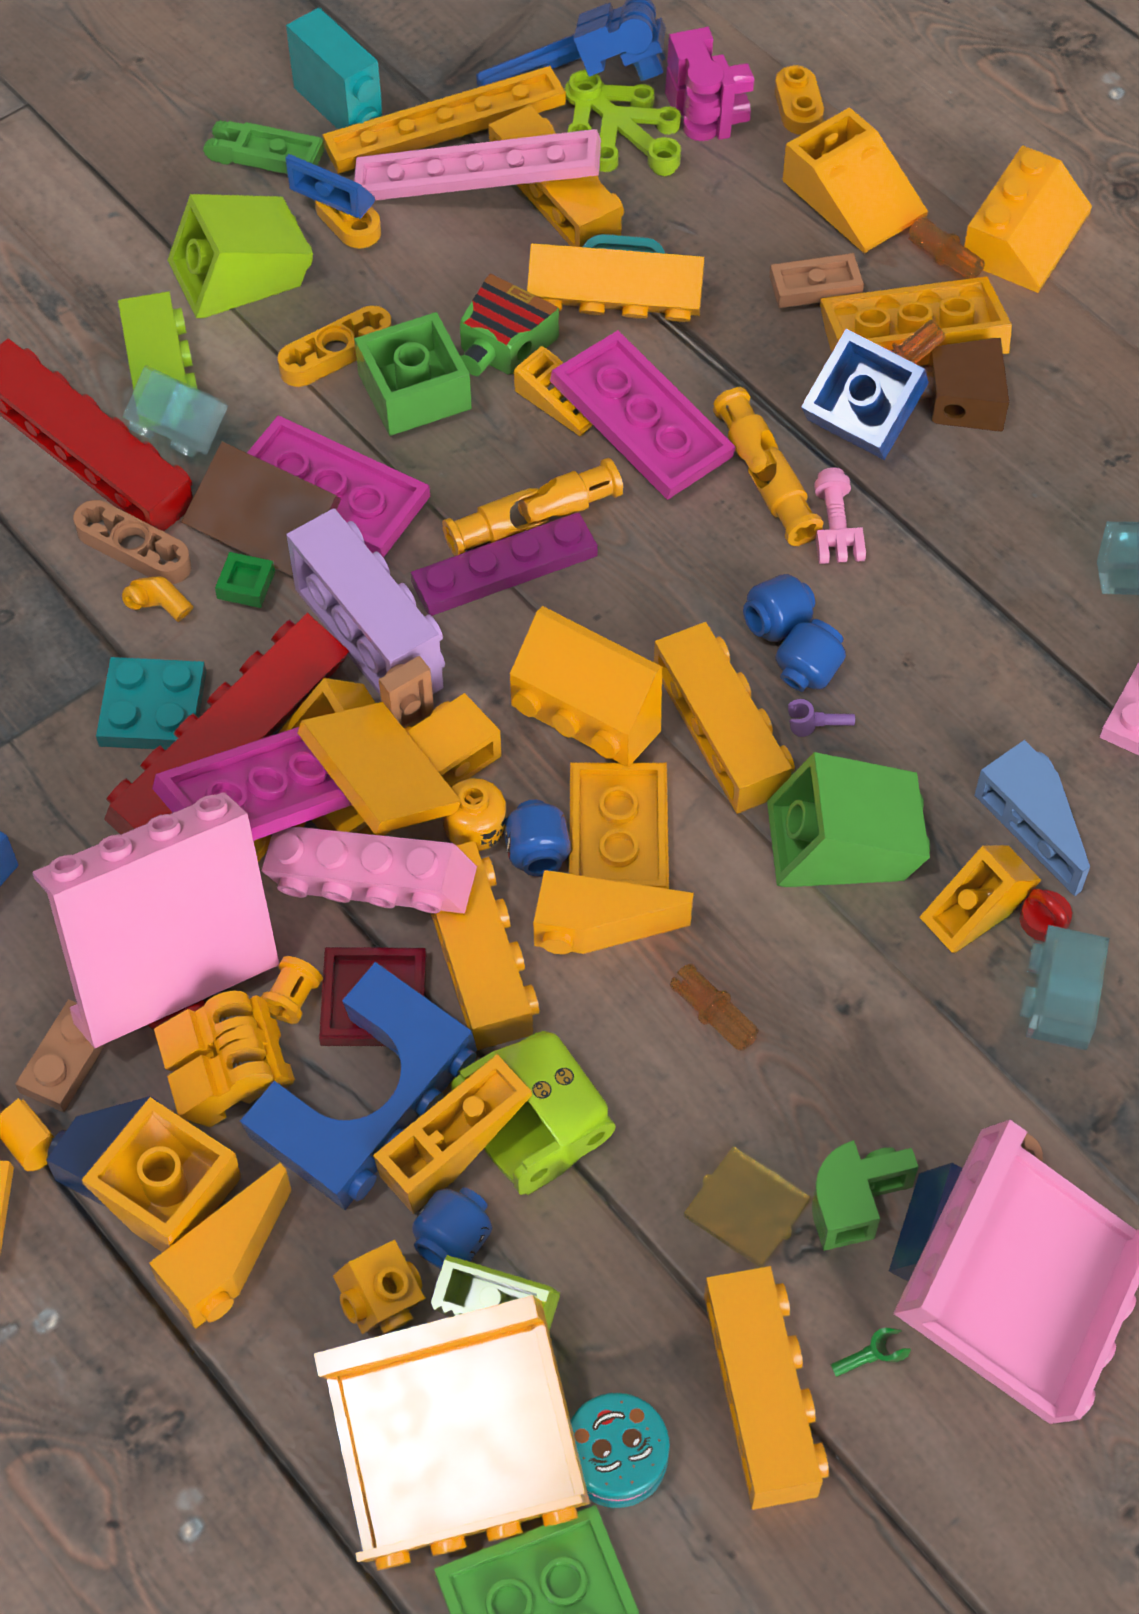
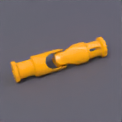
M735 387L724 391L713 402V412L717 418L722 419L729 430L728 439L736 446L735 451L737 455L744 459L748 465V472L770 513L774 517H778L784 526L787 543L791 546H800L813 541L816 538L817 530H823L824 522L818 514H813L806 502L808 497L804 487L783 453L778 449L774 436L764 418L755 414L750 405V394L743 387Z
M608 457L600 461V466L578 474L576 471L566 473L551 479L540 488H527L479 506L477 512L455 521L451 518L443 520V533L452 554L456 556L486 542L493 543L541 526L549 521L548 517L553 515L569 516L588 509L589 503L609 495L614 498L623 495L622 478L613 460ZM519 500L518 511L528 523L513 526L510 521V509Z

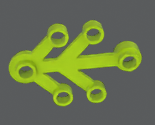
M580 70L571 75L565 86L566 99L575 106L573 123L569 125L568 132L592 130V127L588 124L591 108L602 117L599 171L611 172L618 166V149L615 147L618 130L648 156V165L655 174L668 176L675 172L681 160L680 144L669 137L654 139L636 123L654 124L659 132L674 134L680 129L681 113L678 109L670 106L660 109L653 108L654 90L649 85H604L598 74L589 77L586 70ZM610 101H630L631 107L615 106Z

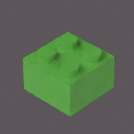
M437 312L354 338L358 374L389 436L472 409L470 374Z

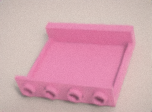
M225 792L202 797L189 807L172 814L154 817L146 825L122 835L106 837L98 845L74 855L58 857L50 865L33 871L34 879L48 894L77 1001L76 1005L69 1007L73 1022L94 1048L279 965L248 814Z
M1007 1120L981 1129L893 1314L1049 1424L1081 1420L1082 1416L1093 1405L1095 1400L1094 1388L1102 1369L1114 1356L1116 1351V1343L1114 1341L1122 1322L1131 1314L1136 1304V1296L1134 1294L1139 1285V1230H1135L1022 1148L1021 1144L1027 1131L1012 1120Z

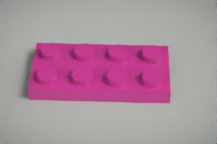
M619 330L552 370L550 382L667 500L733 457L736 446Z
M279 415L247 452L341 498L336 509L346 522L353 521L359 528L366 547L371 553L377 551L383 558L430 498L429 485Z
M299 727L158 773L155 776L152 788L173 813L195 804L202 797L225 792L247 812L253 841L352 805L298 735Z

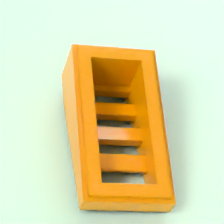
M541 346L516 367L514 371L515 392L578 436H581L593 424L581 412L575 415L572 411L576 407L568 399L562 403L560 400L565 396L556 387L550 391L547 389L552 385L550 382L552 370L563 364V362L551 351Z

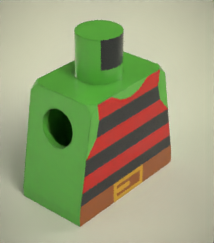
M490 273L460 322L461 348L465 352L461 358L468 372L471 375L479 376L490 365L506 374H514L516 367L539 347L547 348L559 337V307Z

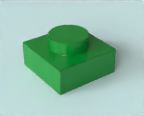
M229 552L215 586L217 599L261 608L275 574L274 562Z

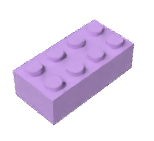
M333 508L286 534L295 590L330 634L349 650L348 656L379 695V678L385 676L392 667L398 664H406L418 656L424 660L431 670L433 694L443 689L442 668L445 666V661L440 652V641L443 639V635L439 625L431 615L424 616L419 611L410 589L404 583L397 584L390 576L389 567L381 554L377 551L371 553L366 547L364 538L353 521L346 522L337 510Z

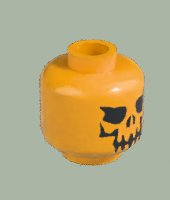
M477 778L462 780L453 785L451 788L460 798L461 803L456 813L443 817V827L448 839L455 845L475 841L478 851L491 848L501 840L504 834L507 811L502 791L494 783Z

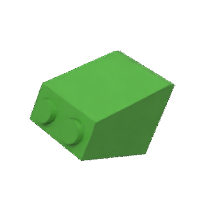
M814 752L767 801L777 886L800 887L905 881L930 858V840L926 835L923 815L924 800L920 794L917 772Z

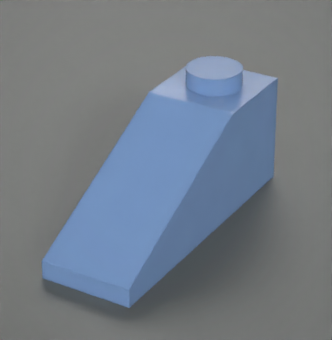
M1023 740L981 770L974 796L1076 896L1082 891L1090 869L1088 858L1058 772L1045 754L1036 752Z

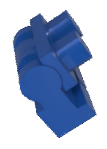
M626 0L622 7L613 9L611 2L579 14L574 42L589 77L603 72L606 59L620 54L624 66L634 63L641 81L664 73L662 61L666 59V53L663 48L666 27L662 17L655 20L656 9L651 0Z

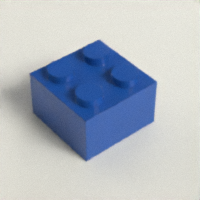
M845 329L801 408L808 421L885 460L929 382L924 368Z

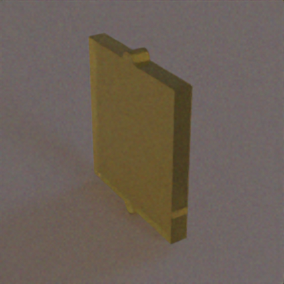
M733 1146L714 1173L704 1176V1186L685 1210L684 1217L761 1268L780 1241L791 1237V1226L810 1201V1196Z

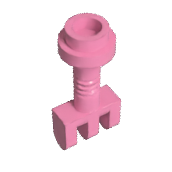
M840 468L824 469L818 473V479L814 483L816 495L819 498L825 499L829 530H817L815 541L819 564L829 563V547H835L837 563L847 562V546H853V555L856 562L865 561L866 549L863 527L847 528L843 496L847 495L851 490L850 479Z

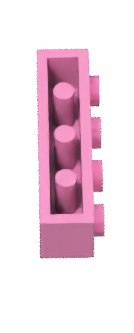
M293 826L272 834L262 872L278 884L277 889L280 892L293 897L303 898L306 895L325 897L341 903H348L350 900L369 902L384 908H393L396 905L413 907L427 913L447 911L465 914L477 866L454 843Z

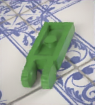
M225 120L216 122L212 129L215 139H208L203 147L204 155L211 159V161L220 162V164L228 165L233 162L288 174L285 159L288 154L317 166L324 152V142L321 137L248 122L241 124L231 121L226 122Z

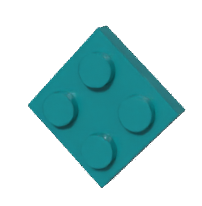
M110 657L96 732L99 747L156 749L161 745L167 750L178 739L174 732L180 724L192 713L198 718L200 716L207 673L204 661Z

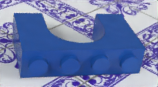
M376 962L342 1002L349 1019L393 1051L401 1061L400 1079L390 1099L380 1109L368 1116L354 1120H337L319 1114L276 1081H273L240 1120L251 1140L343 1210H346L353 1200H362L375 1184L377 1178L375 1173L378 1169L373 1155L443 1099L444 1095L442 1092L454 1077L456 1078L460 1075L462 1069L473 1064L476 1059L475 1052L477 1047L473 1033L469 1028Z

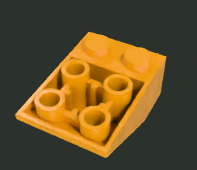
M850 107L786 143L782 181L863 253L868 252L927 216L928 210L878 131Z

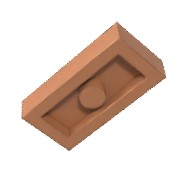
M854 253L770 265L769 277L779 308L819 303L820 298L863 293L864 283Z
M420 656L406 664H398L392 667L385 676L379 678L381 702L386 705L403 728L414 727L431 715L434 710L431 670Z
M69 999L15 1083L19 1093L63 1113L106 1045L94 1048L75 1026L69 1007L77 1003Z

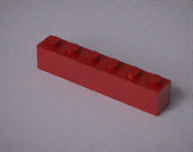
M9 338L0 344V416L114 507L163 532L185 515L193 496L191 492V478L183 468L178 465L172 466L166 462L151 443L138 440L119 418L114 417L111 419L100 410L92 397L87 394H79L70 386L67 379L60 372H51L42 365L33 351L28 348L23 350Z
M308 612L296 624L290 619L286 621L271 638L274 645L264 655L257 650L241 666L239 672L243 676L232 686L225 681L213 692L207 700L211 707L198 718L192 713L180 724L174 732L178 739L167 750L161 745L158 746L142 762L140 767L144 772L133 783L125 778L112 790L106 798L110 805L104 820L122 835L148 824L154 817L172 814L173 812L152 789L156 774L272 736L297 711L322 679H329L341 667L349 650Z

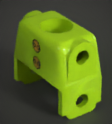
M548 1031L537 1032L520 1042L489 1053L462 1069L460 1075L451 1084L452 1090H454L498 1054L532 1091V1096L484 1148L494 1164L514 1184L515 1189L520 1195H529L561 1176L582 1156L603 1144L616 1128V1125L608 1115V1106L561 1039L556 1034Z

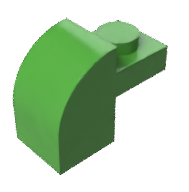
M850 1141L839 1146L826 1157L817 1175L812 1200V1215L823 1251L875 1239L880 1216L873 1197L913 1188L918 1164L912 1148L896 1151L892 1147L881 1148L869 1153L865 1159H860L855 1141Z

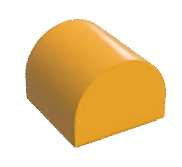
M18 1098L0 1114V1139L24 1170L35 1171L47 1165L48 1150L55 1136L24 1099L20 1100Z

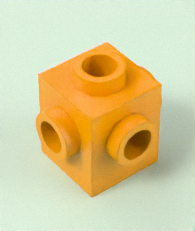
M395 1240L349 1261L333 1275L341 1292L340 1304L343 1312L353 1324L357 1323L362 1335L379 1326L385 1335L413 1320L410 1310L425 1299L421 1291L422 1280L418 1270L410 1261L405 1260Z

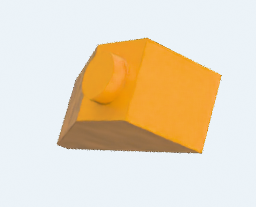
M544 870L533 922L534 946L543 947L546 951L554 954H568L570 952L585 954L684 928L691 924L694 893Z
M496 1054L373 1155L380 1177L414 1215L429 1202L436 1191L445 1189L455 1181L532 1096V1091Z
M280 1162L149 1262L157 1283L195 1329L205 1321L214 1322L220 1319L230 1310L234 1303L233 1299L239 1296L292 1191L287 1170Z

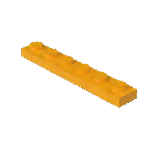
M551 66L371 119L362 124L358 123L322 134L324 148L339 174L356 169L357 157L415 151L487 129L489 128L488 124L529 105L537 113L566 105V92Z

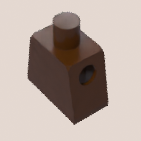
M1001 338L941 345L931 349L926 372L929 383L920 399H929L931 420L935 424L1003 431L1010 402Z

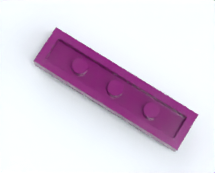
M577 512L411 572V583L427 614L433 616L597 557L598 545L582 516Z

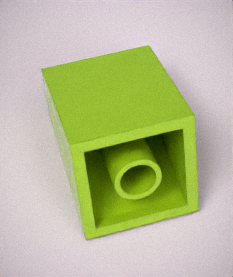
M190 194L168 257V262L195 317L206 318L300 287L307 269L312 264L313 252L310 244L307 243L295 216L291 213L287 203L281 196Z

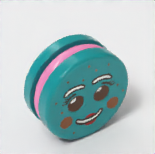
M626 1393L599 1395L587 1401L575 1412L570 1422L589 1500L605 1507L623 1508L640 1503L652 1495L665 1476L670 1447L668 1431L659 1413L643 1399Z

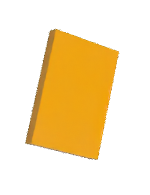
M383 702L301 720L297 732L375 835L451 815L458 811L461 803L460 798Z
M570 762L571 852L569 874L669 889L667 763H632L629 767H626L621 763Z

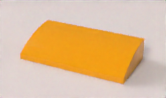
M988 276L820 298V307L831 353L845 329L918 366L929 364L931 349L935 346L1001 338L1003 354L1009 353L1012 323Z

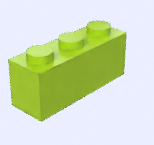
M170 291L119 299L118 305L141 427L194 418L191 400L199 399L194 372L186 374L184 368L193 366L188 340L179 341L178 336L187 334L182 307L173 309Z

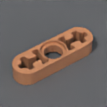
M101 500L87 501L81 504L74 512L73 520L79 539L84 544L148 577L162 576L172 584H177L189 576L192 569L190 555L186 544L181 540ZM103 520L105 526L99 524V522ZM132 535L141 536L145 539L141 546L134 549H126L120 545L126 537ZM175 557L178 560L176 563L172 561ZM161 559L168 562L165 565H162Z

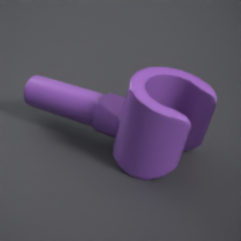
M804 699L793 700L788 705L789 716L793 718L805 717L789 721L791 731L799 737L810 735L816 726L855 725V714H824V712H814L813 705Z

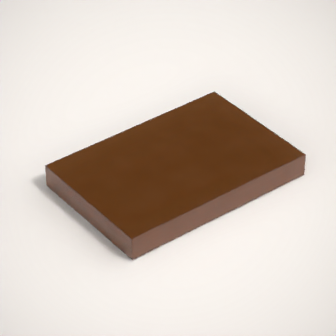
M222 441L181 523L248 556L271 560L274 562L275 569L293 577L286 534L333 508L337 509L341 498Z

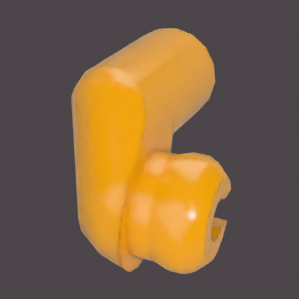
M162 576L135 579L122 592V600L128 608L139 610L142 607L161 605L176 622L184 619L194 607L168 579Z

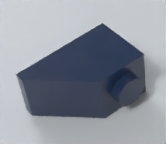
M151 1096L76 1116L67 1130H61L54 1137L48 1150L46 1161L55 1180L105 1206L83 1184L82 1179Z

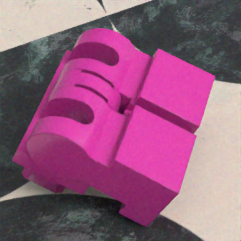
M709 26L669 34L667 57L669 66H667L665 94L670 106L678 109L681 116L683 115L684 133L690 139L696 141H707L716 135L718 140L730 138L732 124L750 121V102L745 92H750L754 89V76L748 63L728 66L724 54L712 56L713 36Z

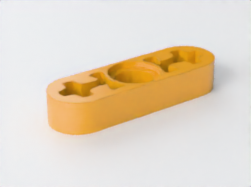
M366 306L284 346L279 351L277 357L281 379L290 386L302 387L357 361L354 338L391 327L392 322L389 312L379 306ZM336 340L347 344L344 349L335 352L324 348L327 343Z

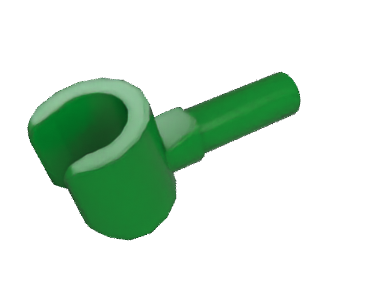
M887 1327L877 1330L871 1338L870 1345L831 1364L835 1376L837 1377L878 1359L889 1362H899L906 1359L911 1352L910 1348H902L892 1354H889L886 1349L888 1337L898 1334L902 1330Z

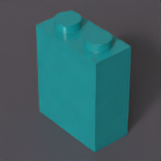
M320 7L286 25L294 89L337 129H342L383 116L378 61Z

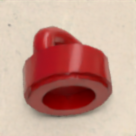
M1033 889L1024 901L1019 918L1021 927L1027 935L1035 940L1043 942L1056 941L1067 932L1071 923L1072 909L1066 898L1059 893L1050 890Z

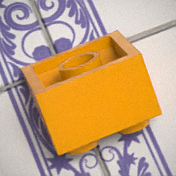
M150 1097L84 1176L82 1182L134 1234L159 1251L164 1252L216 1211L239 1182L241 1174L235 1152Z

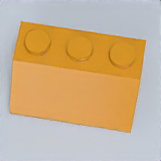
M1022 145L969 223L961 262L1039 293L1088 217L1092 205L1061 160Z
M542 606L534 616L510 672L511 706L517 708L523 715L534 717L555 728L561 735L574 738L591 747L602 757L613 759L629 767L661 732L662 666Z

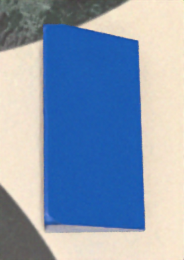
M288 154L285 158L289 188L295 192L359 219L363 217L375 202V197L359 183Z

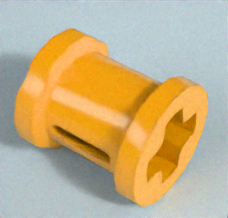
M285 956L278 965L281 972L271 990L263 992L261 997L266 1000L270 1016L289 1024H298L303 1015L301 1007L311 989L318 988L323 978L321 973L306 961L292 956Z

